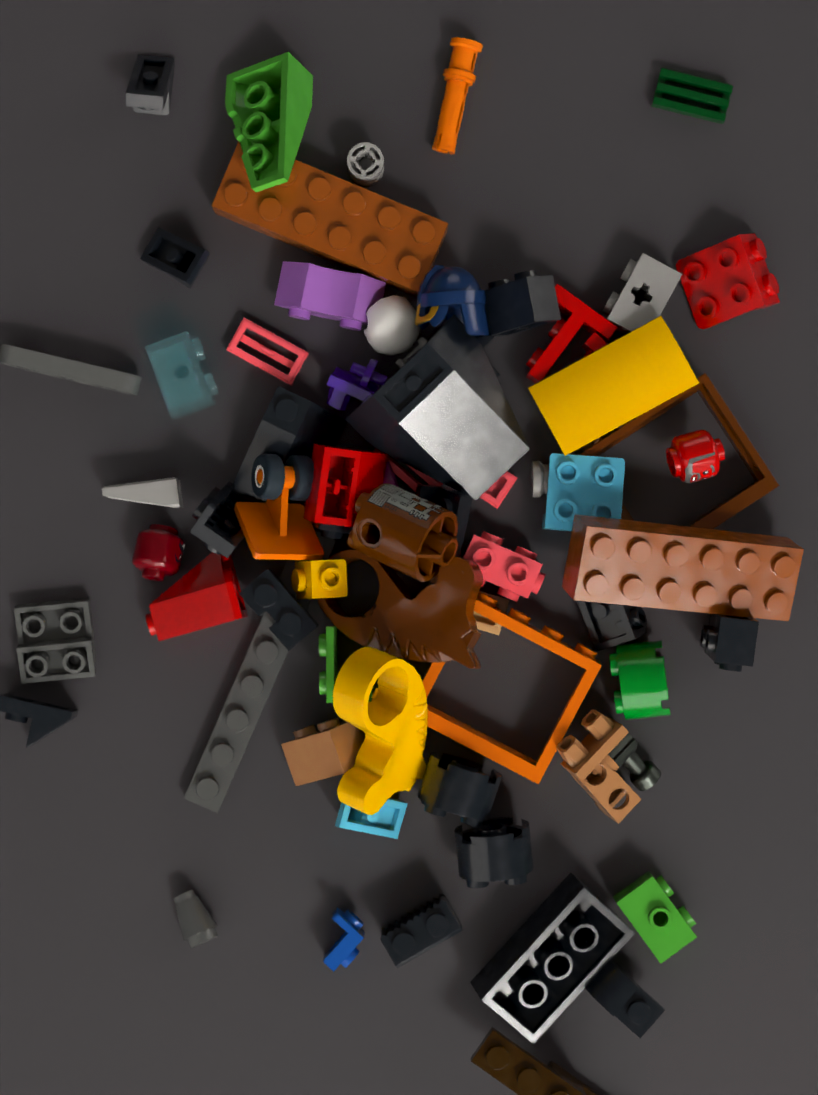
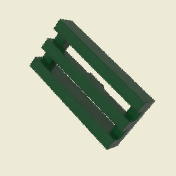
M661 68L651 107L723 124L733 85ZM665 81L722 94V98L667 85ZM662 93L718 106L719 110L715 112L661 98Z

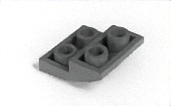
M90 597L19 604L14 607L19 643L16 649L21 684L96 677V656Z

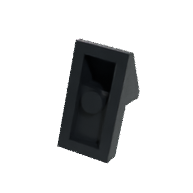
M138 54L126 90V106L133 107V111L136 113L168 115L171 106L175 58Z
M158 227L140 259L191 289L206 264L210 253Z
M11 694L0 695V711L6 712L5 719L27 723L28 718H32L26 748L33 746L72 721L78 714V710Z

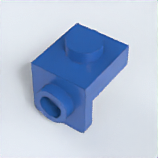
M338 907L332 913L331 918L345 932L323 957V962L333 972L340 964L346 968L360 952L356 947L364 939L365 931L361 929L364 925L361 919L351 910L347 909L344 913Z

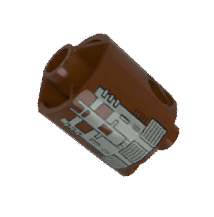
M390 483L381 484L373 489L370 494L363 492L358 497L355 503L357 516L347 541L348 546L421 582L431 580L438 574L440 566L446 567L455 557L458 548L457 516L452 511Z

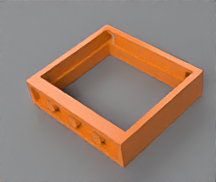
M479 591L474 605L475 612L585 670L537 760L518 752L428 704L427 726L539 784L557 751L556 746L565 736L602 664L599 660L595 659L597 652L589 649L587 646L581 643H577L575 648L562 641L564 638L562 633L546 625L540 630L528 624L531 620L529 616L514 608H511L509 613L496 607L498 600ZM431 662L422 682L426 698L445 662Z

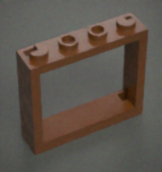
M704 373L697 378L699 384L615 429L614 433L605 439L599 437L584 445L582 448L585 452L580 455H601L698 392L755 479L754 483L688 525V527L714 529L777 488L779 484L707 374ZM622 503L621 519L634 521Z

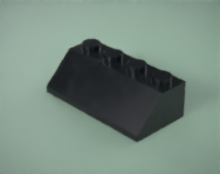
M570 873L470 983L485 1004L534 1044L629 941L635 932L574 874Z

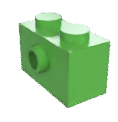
M648 871L613 896V899L661 964L697 938L691 929L696 922L684 906L676 909L669 897L674 892L664 878L660 875L654 879Z

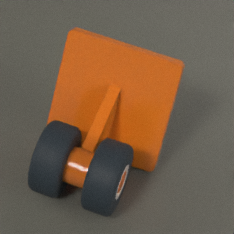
M260 454L255 459L251 475L252 488L259 499H267L266 503L236 502L234 512L253 558L265 560H322L324 550L311 521L303 519L304 505L288 503V498L290 500L305 501L310 495L314 477V463L309 456L292 455L287 459L285 465L276 454Z

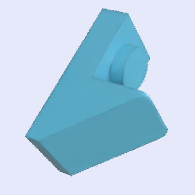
M389 798L380 810L373 815H367L341 803L335 826L398 839L408 803L399 799Z

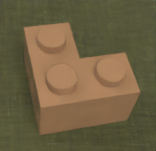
M338 717L317 724V731L314 724L293 731L295 739L282 743L281 746L295 786L345 774L355 765L357 753L365 739L364 731L346 721L340 723Z

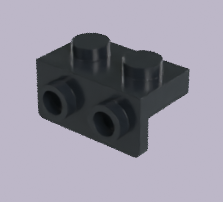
M230 481L222 490L215 487L209 496L204 498L192 515V517L197 519V522L190 531L203 541L208 550L215 554H222L226 558L231 555L245 537L234 508L225 502L235 487Z

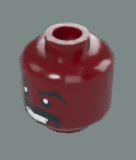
M151 524L149 529L142 530L137 536L132 563L137 569L143 571V578L163 582L165 576H173L178 573L185 543L178 536L176 529L165 525Z

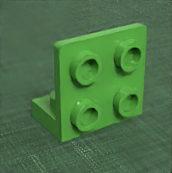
M326 626V633L319 634V657H326V671L319 673L320 695H326V703H333V689L338 675L337 627ZM375 684L373 685V688L369 696L368 701L370 702L372 700L371 697L373 695V692L375 691Z

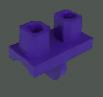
M371 358L367 367L353 362L349 372L336 367L326 384L331 386L327 404L345 411L352 396L364 401L371 393L374 394L388 378L375 371L379 361Z

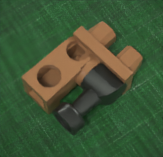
M593 709L582 719L581 724L589 732L584 740L580 743L574 736L569 735L556 746V749L563 759L560 764L595 801V805L602 813L619 824L642 799L616 771L623 764L631 772L630 781L639 791H646L657 783L661 776V770L652 761L641 760L635 752L637 749L636 740L622 724ZM626 795L625 802L620 807L613 808Z

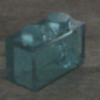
M188 331L145 346L170 417L175 420L216 405L213 395L219 394L212 373L205 374L201 360L206 359V355L199 338L192 340Z

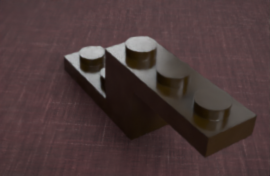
M493 1027L471 1056V1062L518 1095H599L553 1061H550L548 1065L544 1064Z

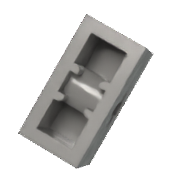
M642 253L637 262L630 259L620 279L626 281L620 294L613 291L603 309L605 313L609 314L606 319L618 327L617 331L626 335L659 317L682 274ZM639 289L646 291L644 299L647 301H643L638 306L633 303L635 296L632 293H637Z

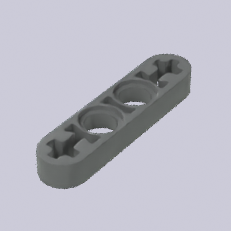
M1 344L0 364L138 396L142 377L11 345Z

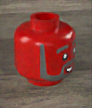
M700 429L674 437L671 447L666 449V459L673 477H679L685 483H693L716 476L720 469V461L725 460V451L719 438L713 439L708 431Z

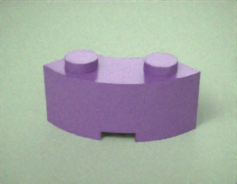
M283 261L274 305L289 309V317L310 320V315L340 321L339 326L342 328L361 331L362 325H368L367 310L383 298L386 283L359 273L333 270L311 263Z

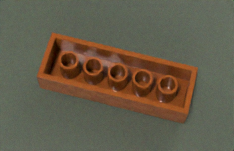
M238 141L212 203L215 214L356 273L383 281L392 288L417 297L419 287L425 275L433 267L447 234V222L298 160L294 161L288 182L255 192L251 188L242 160L243 150Z
M575 514L562 588L576 601L789 621L804 549L788 537Z

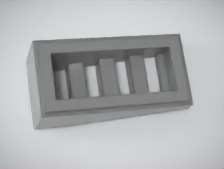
M175 477L110 485L102 488V495L111 499L183 508L181 483Z

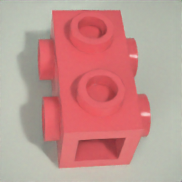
M485 531L482 532L481 537L472 536L463 558L475 562L480 567L483 574L482 588L487 581L499 587L497 594L515 602H518L520 596L528 599L531 592L536 595L538 594L546 575L540 572L543 564L535 561L538 554L520 546H517L515 552L501 546L503 539Z

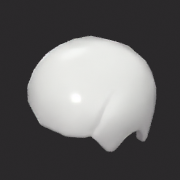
M392 295L382 298L366 312L368 327L364 329V333L368 343L377 353L386 355L404 353L416 342L420 332V327L415 325L416 310L405 297Z

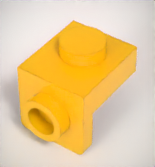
M344 559L295 562L291 582L293 590L297 593V599L346 597L348 595L346 561Z

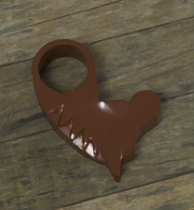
M357 550L341 551L328 559H344L346 566L354 561L364 560L374 568L379 579V595L375 602L377 607H372L365 613V616H349L341 609L336 598H317L321 609L334 626L350 639L365 647H373L402 659L432 663L457 661L470 669L481 668L480 661L473 649L482 634L477 630V623L474 618V605L483 583V574L478 564L468 559L454 557L446 567L440 566L437 583L424 588L415 598L393 568Z

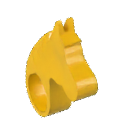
M363 647L355 651L345 661L337 675L333 689V706L337 715L365 733V739L357 753L355 765L342 776L337 788V795L341 803L367 815H373L380 810L394 793L404 790L409 792L417 779L423 778L426 769L423 752L427 738L428 712L426 692L422 679L416 669L403 659L373 647ZM378 679V682H377L378 688H376L375 691L373 692V695H372V697H371L372 700H371V702H370V701H368V700H369V696H370L371 690H372L373 685L375 684L376 680Z

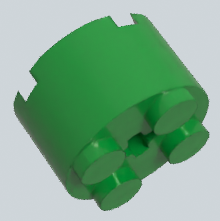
M662 640L617 645V653L609 654L612 676H619L621 690L614 691L616 714L624 713L625 720L671 715L670 707L662 708V700H668L669 698L664 656L656 657L655 651L656 648H663Z

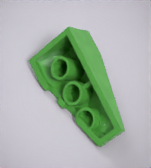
M289 52L233 72L226 77L225 107L228 115L233 119L235 125L233 132L235 138L241 144L243 150L242 160L251 188L255 192L288 182L312 108L313 75Z

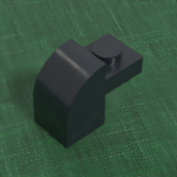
M613 959L606 964L585 988L612 1016L617 1017L639 1038L647 1032L665 1011L664 1007L634 981L633 977Z

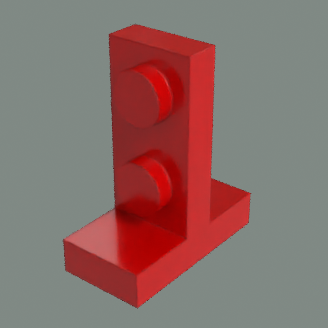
M558 283L555 285L559 310L569 318L566 321L561 317V320L556 322L548 333V336L553 340L544 351L538 347L526 363V366L531 369L526 377L535 384L545 377L581 327L591 334L597 333L605 342L610 339L618 328Z

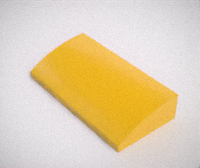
M660 315L530 386L528 389L561 451L566 456L699 384V381L673 334Z

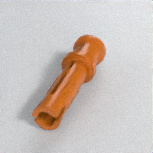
M451 38L450 46L453 49L450 63L443 73L444 80L447 83L432 150L448 154V152L449 154H455L466 96L469 87L476 80V75L473 72L477 54L482 52L483 48L481 43L467 38Z

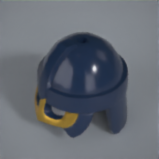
M435 265L425 275L419 287L415 325L419 326L421 330L425 329L429 323L436 327L444 320L445 316L447 321L454 314L464 324L467 334L474 335L475 337L488 336L489 328L485 310V291L481 290L474 276L465 269Z

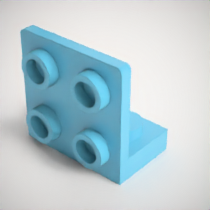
M552 453L549 457L546 513L543 514L542 529L572 531L575 514L621 519L625 460L623 458L571 454L565 456L564 454Z

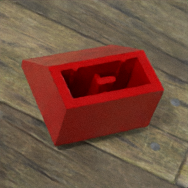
M314 444L312 461L314 463L313 484L310 495L305 502L303 519L313 523L353 527L357 516L355 503L360 494L363 492L370 494L373 489L383 484L387 454Z

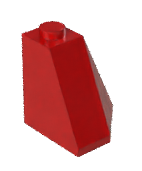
M210 553L149 604L151 613L145 614L151 636L157 634L158 641H163L248 617L244 599L239 594L241 588L232 555L226 558L222 554Z

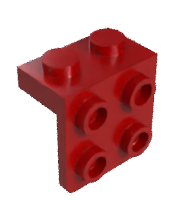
M755 233L739 234L682 258L676 263L677 271L682 274L680 280L698 328L707 329L750 311L780 303L777 295L779 293L778 281L772 273H769L765 262L767 258L766 248L762 240L756 237Z

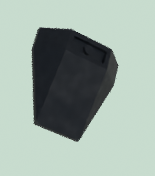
M454 314L374 394L371 393L345 418L372 447L458 492L473 497L475 501L530 450L481 342L474 335L467 334L464 324Z

